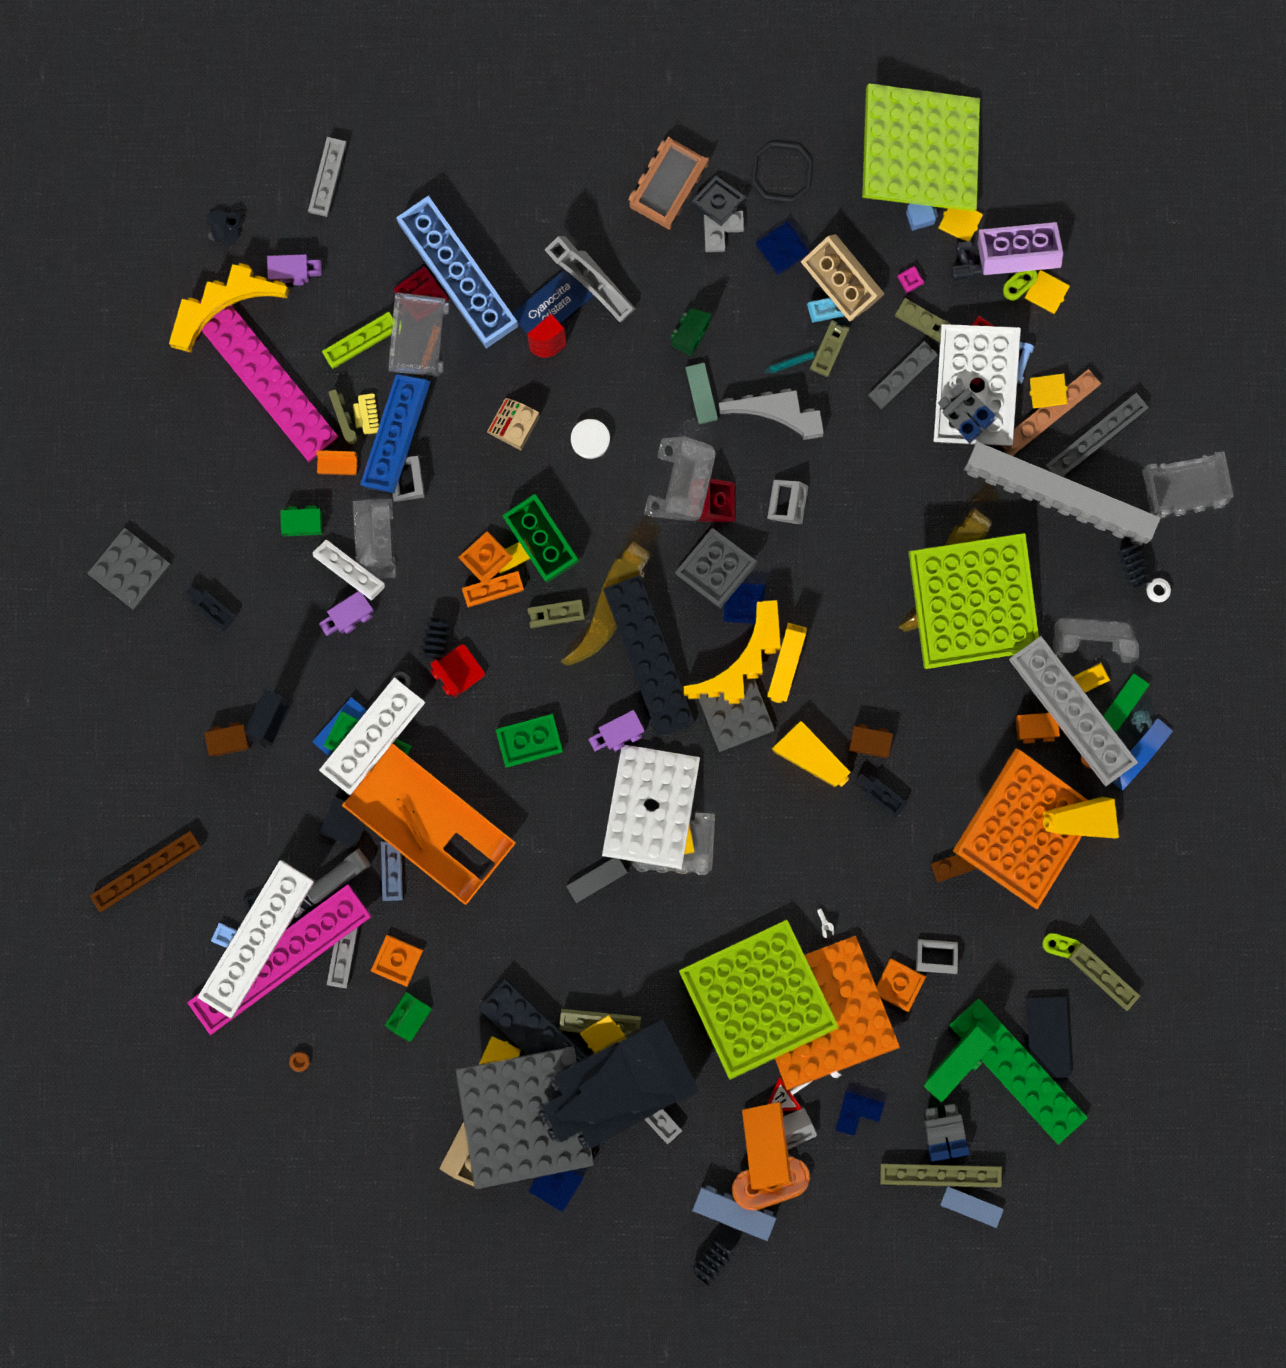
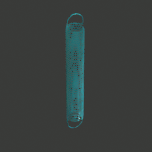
M813 351L808 352L810 354L796 356L794 359L783 361L785 363L771 365L776 367H770L769 369H785L793 365H780H787L793 363L800 364L804 361L797 360H811L815 357L806 356H813L814 353Z

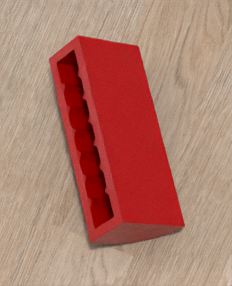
M552 314L527 334L530 351L538 357L547 358L554 356L566 346L564 328Z

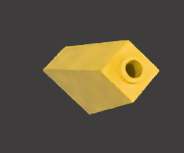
M791 623L787 624L768 692V697H771L770 700L774 702H787L806 636V627Z
M802 721L772 748L776 754L833 787H836L838 784L842 787L850 779L848 775L851 772Z
M1099 797L1043 812V824L1048 832L1119 838L1115 800L1112 798Z

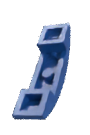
M1157 718L1130 751L1138 763L1112 783L1123 791L1159 750L1173 730Z

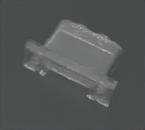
M393 500L353 501L356 563L376 578H395L396 558L392 557L390 520L394 519Z

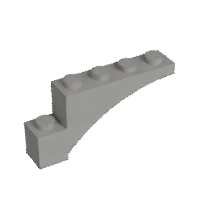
M558 236L545 249L557 264L581 282L619 322H622L635 310L634 306L586 251H578L566 236Z
M791 389L781 390L778 394L765 392L759 397L746 395L742 396L741 400L727 398L723 399L722 403H719L720 414L747 413L759 415L790 427L802 435L803 440L823 437L820 410L815 411L812 408L803 410V413H800L797 391H792Z

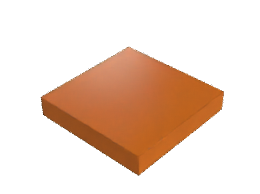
M488 531L458 557L483 584L487 583L513 559Z
M386 935L371 972L408 987L423 950Z
M890 958L876 988L881 999L909 1012L926 976Z

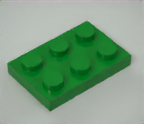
M553 714L495 729L506 768L563 753Z

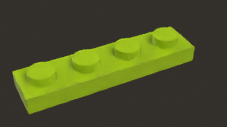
M387 312L326 348L322 353L331 368L334 369L397 332L399 327L391 314Z

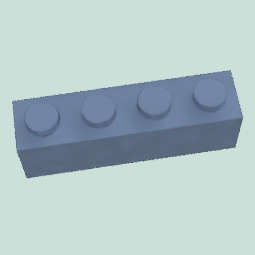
M708 1185L705 1188H700L692 1211L768 1241L776 1217L772 1216L774 1212L762 1208L761 1211L746 1210L737 1204L731 1194L725 1193L724 1196L716 1193L717 1189Z

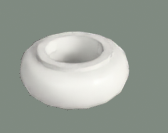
M1153 579V582L1147 585V595L1154 602H1164L1170 596L1171 587L1164 579ZM1155 585H1161L1164 588L1163 595L1157 596L1154 593L1153 588Z

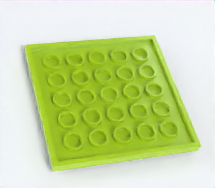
M868 84L866 86L862 198L975 211L977 209L980 98Z
M1025 533L908 551L925 669L1015 655L1039 638Z
M788 920L679 970L730 1080L839 1029Z

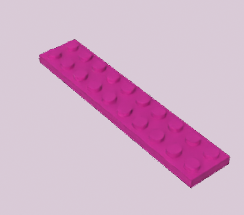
M231 305L217 313L204 326L202 332L308 462L317 456L316 451H324L339 439L329 424Z
M346 885L285 930L233 1018H229L199 999V994L187 1003L208 1033L212 1035L372 916L350 885Z

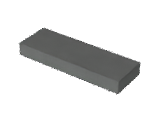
M613 858L566 887L575 902L578 903L627 874V871L619 858Z

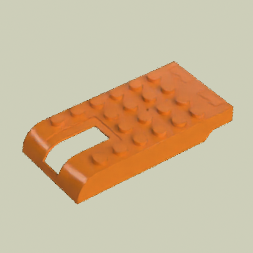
M393 743L371 771L367 773L349 798L342 804L349 812L465 905H467L516 844V842ZM404 804L406 810L408 809L410 817L413 818L415 828L417 826L419 835L421 833L423 842L425 841L426 847L422 849L420 845L418 846L416 838L414 839L408 823L405 822L404 816H402L403 813L401 814L399 808L404 806ZM455 833L461 835L495 863L482 880L443 850Z

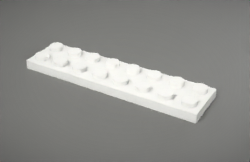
M282 860L279 861L200 992L199 999L229 1018L234 1017L313 886L314 880Z

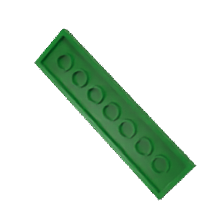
M978 998L949 1024L950 1027L963 1039L973 1026L980 1021L997 1036L995 1044L980 1060L1059 1145L1087 1119V1116Z

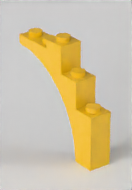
M232 264L226 286L220 281L214 280L213 283L207 281L201 304L199 300L193 298L181 300L169 344L172 348L191 353L196 338L204 326L224 308L240 300L257 296L288 298V287L280 281L268 282L266 278L261 276L253 278L254 273L250 266L246 264Z
M777 601L757 602L754 632L748 646L739 659L726 671L713 679L699 684L684 686V696H688V699H698L700 695L708 694L709 698L720 697V693H724V701H728L729 704H739L740 700H744L743 676H747V679L759 678L758 675L763 673L761 651H765V654H775L776 650L781 648Z

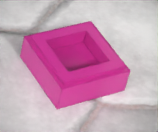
M915 266L897 276L906 293L924 284Z

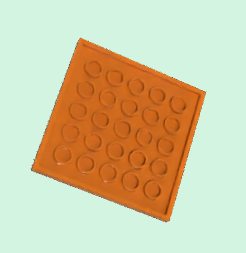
M1015 749L953 852L1027 904L1038 909L1082 837L1046 831L1043 824V812L1087 801V799L1021 750Z
M856 936L804 955L839 1029L775 1058L787 1090L900 1048Z

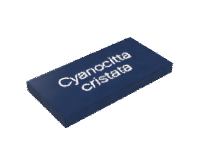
M563 270L515 310L512 315L523 331L528 334L550 314L562 324L590 301L594 295L568 271Z

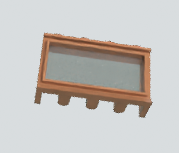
M668 137L666 142L662 141L657 150L659 154L656 158L653 157L648 165L649 171L647 174H642L638 182L640 184L637 191H632L628 200L630 201V208L671 230L672 222L680 214L682 205L690 197L692 188L701 178L702 171L705 167H708L709 158L697 154Z

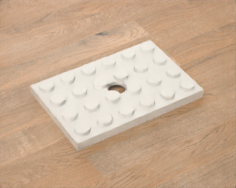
M942 324L934 442L969 444L944 416L938 402L945 396L953 402L958 397L951 390L958 383L966 389H970V382L975 378H981L985 382V388L982 392L974 394L998 419L986 430H983L970 415L969 417L982 430V433L970 444L979 442L984 445L1013 446L1021 328Z
M629 745L621 748L602 856L682 869L700 757ZM648 799H655L659 803V809H656L655 812H649L646 810L644 803Z

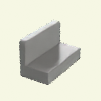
M804 1108L783 1117L787 1150L817 1136Z

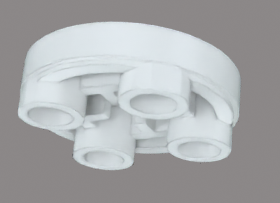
M586 419L579 422L572 430L571 444L574 451L581 457L587 459L601 457L609 447L610 434L602 422L595 419Z

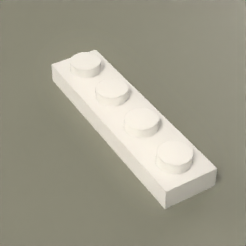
M325 540L313 552V556L371 601L385 588L382 581L329 541Z

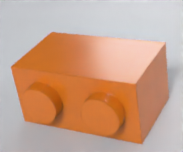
M1050 713L1018 715L1015 717L1018 741L1023 740V744L1035 743V739H1043V742H1053L1055 738L1060 736L1059 725Z

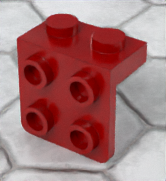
M465 645L458 646L439 661L435 660L430 664L432 666L430 672L436 680L439 678L442 680L444 685L441 687L448 696L452 694L454 698L485 676V672Z

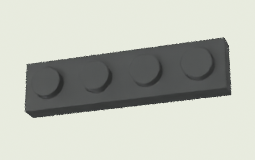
M924 341L868 396L882 410L938 354Z

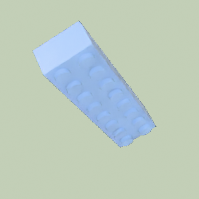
M429 196L396 217L404 233L485 348H488L518 327V323Z

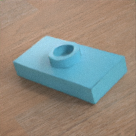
M831 298L812 301L807 304L812 323L845 316Z

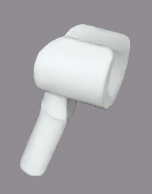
M822 909L817 910L822 921L823 936L827 938L826 930H831L834 935V926L828 923Z

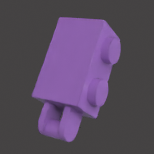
M307 255L267 256L269 282L280 281L292 283L293 285H304V282H309V276L322 275L321 261L308 260ZM309 266H313L314 271H309Z
M358 591L327 611L330 617L323 620L319 625L326 636L338 629L341 633L345 632L347 634L356 628L355 625L360 621L364 623L373 617L371 614L374 613V610L365 596ZM333 620L335 626L330 628L328 623Z
M632 710L599 727L600 733L588 740L595 752L606 746L609 751L611 749L617 751L625 747V742L631 740L633 743L641 739L645 731L635 711ZM603 737L605 743L600 745L597 739Z

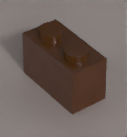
M240 722L228 724L229 727L221 729V726L209 728V732L204 733L209 756L216 757L250 749L249 739L247 738L248 734L243 732L244 730L247 731L246 726L240 725Z
M858 724L857 727H853L848 751L881 758L889 757L893 734L889 733L888 729L877 728V731L869 729L870 726Z

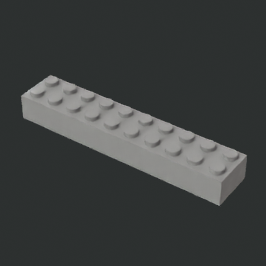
M976 442L964 468L965 471H968L967 474L974 478L980 476L991 485L996 486V484L1004 486L1003 489L1010 493L1016 491L1021 493L1022 497L1032 501L1035 499L1040 501V505L1051 508L1052 506L1057 508L1058 512L1063 515L1069 516L1071 514L1076 516V519L1080 522L1095 524L1094 527L1099 530L1105 531L1107 529L1112 531L1116 537H1127L1135 545H1146L1152 540L1160 520L1158 516L979 442Z

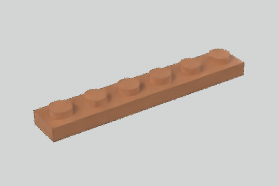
M1088 369L1067 386V404L1040 408L1014 429L1013 446H999L1006 454L1015 455L1099 387L1101 383Z

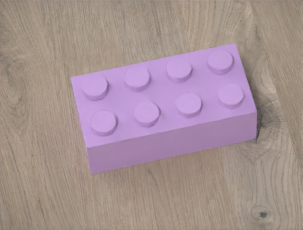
M1057 222L979 230L978 248L983 275L1061 268L1063 250Z

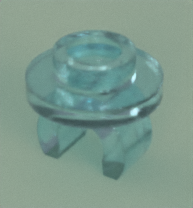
M1140 710L1133 714L1131 722L1133 725L1137 724L1136 728L1139 732L1143 730L1141 723H1146L1149 728L1152 727V720L1149 718L1150 714L1148 711Z

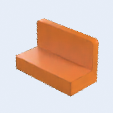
M316 451L318 474L357 475L358 455L356 452Z

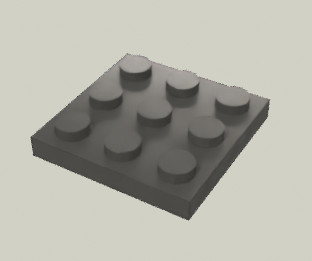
M124 528L87 574L131 609L135 610L171 564Z
M712 528L675 574L721 609L758 563Z
M743 679L744 700H740L739 704H729L728 701H724V693H720V697L709 698L708 694L698 698L719 752L775 731L755 679Z

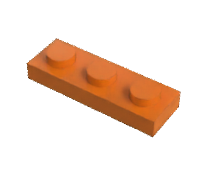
M516 571L490 579L485 584L480 582L464 587L462 591L469 608L524 591L519 572Z

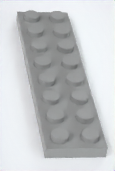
M1041 636L1009 659L1105 787L1138 763Z

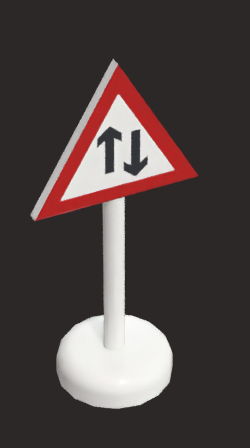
M837 1071L830 1075L833 1078H838L842 1074L840 1071ZM779 1077L767 1105L780 1102L782 1103L783 1111L803 1110L793 1094L811 1082L789 1091Z

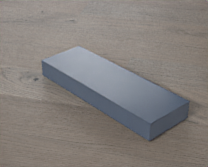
M381 841L383 901L403 900L402 854L387 841Z
M948 1186L940 1203L943 1207L997 1228L1004 1210Z

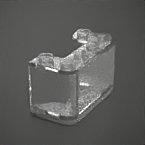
M1225 451L1216 452L1212 456H1203L1199 459L1171 464L1163 463L1158 467L1156 463L1150 464L1142 469L1150 513L1160 517V519L1166 518L1167 515L1172 513L1175 516L1187 514L1186 511L1194 510V512L1205 511V507L1213 506V509L1223 508L1234 498Z

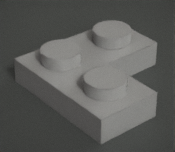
M735 211L722 226L704 214L705 252H725L724 233L744 231L743 211Z

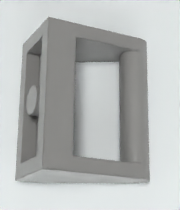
M418 456L408 457L404 462V465L411 464L415 492L401 495L398 481L395 493H392L394 502L425 497Z
M773 480L767 519L802 524L808 486L798 481ZM780 486L792 488L787 516L776 515Z
M918 939L915 971L957 974L958 942ZM922 947L953 950L952 965L922 963Z

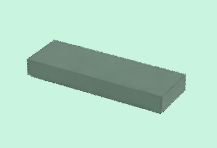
M705 363L685 367L698 424L717 421L718 417Z

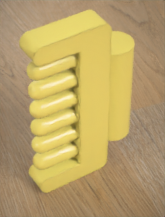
M374 394L359 395V403L353 404L356 428L363 427L365 435L377 433L379 423H375L379 421L376 418L378 414H370L377 412V409H371L376 408V404H372L376 402Z

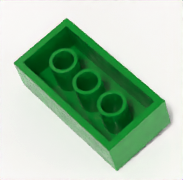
M536 494L502 515L545 582H550L580 562ZM525 538H526V540H527L529 546L531 547L532 551L530 550V548L528 547V545H527L526 542L524 541Z
M978 1021L927 1077L923 1086L942 1102L971 1069L975 1071L982 1064L980 1059L995 1044L997 1036Z

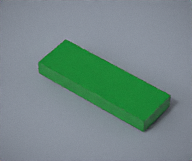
M1134 673L1103 715L1115 733L1150 685Z

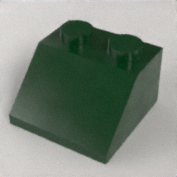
M690 308L688 313L684 312L680 319L682 324L679 330L675 328L670 337L672 339V346L692 357L711 324L712 315Z

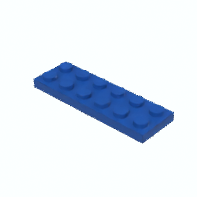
M398 374L395 375L360 485L395 493L430 385L429 381Z

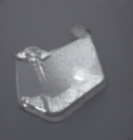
M396 293L389 356L390 372L439 377V373L443 372V361H440L439 353L444 314L448 315L449 303H446L445 298Z
M1062 618L1055 624L1053 652L1058 658H1062L1064 653L1076 651L1080 640L1112 642V652L1120 655L1122 663H1132L1139 658V644L1134 629L1128 623Z

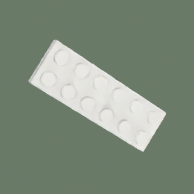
M394 678L319 771L351 795L425 702Z

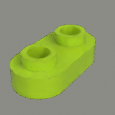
M1036 270L1017 272L1005 283L1003 287L1004 296L1009 300L1020 298L1035 284L1037 280ZM1028 275L1030 280H1024L1023 276ZM1014 288L1016 293H1010L1009 289Z
M1048 934L1042 941L1043 949L1046 952L1068 958L1071 955L1068 951L1070 945L1076 949L1080 944L1078 940L1058 934ZM1050 940H1054L1056 943L1053 948L1049 946Z

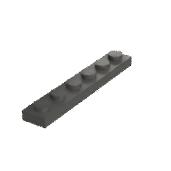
M1135 393L1046 464L1045 468L1049 472L1061 477L1065 476L1149 407Z

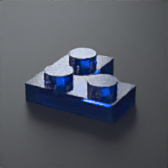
M845 1091L835 1131L855 1136L860 1117L879 1122L884 1102Z

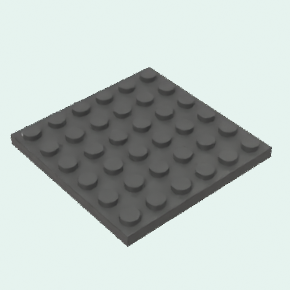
M573 1046L455 1069L475 1189L594 1166L591 1149L581 1146L577 1138L579 1133L561 1143L555 1140L552 1141L547 1132L549 1127L546 1122L543 1123L538 1115L540 1111L539 1105L559 1095L550 1086V1076L577 1062Z

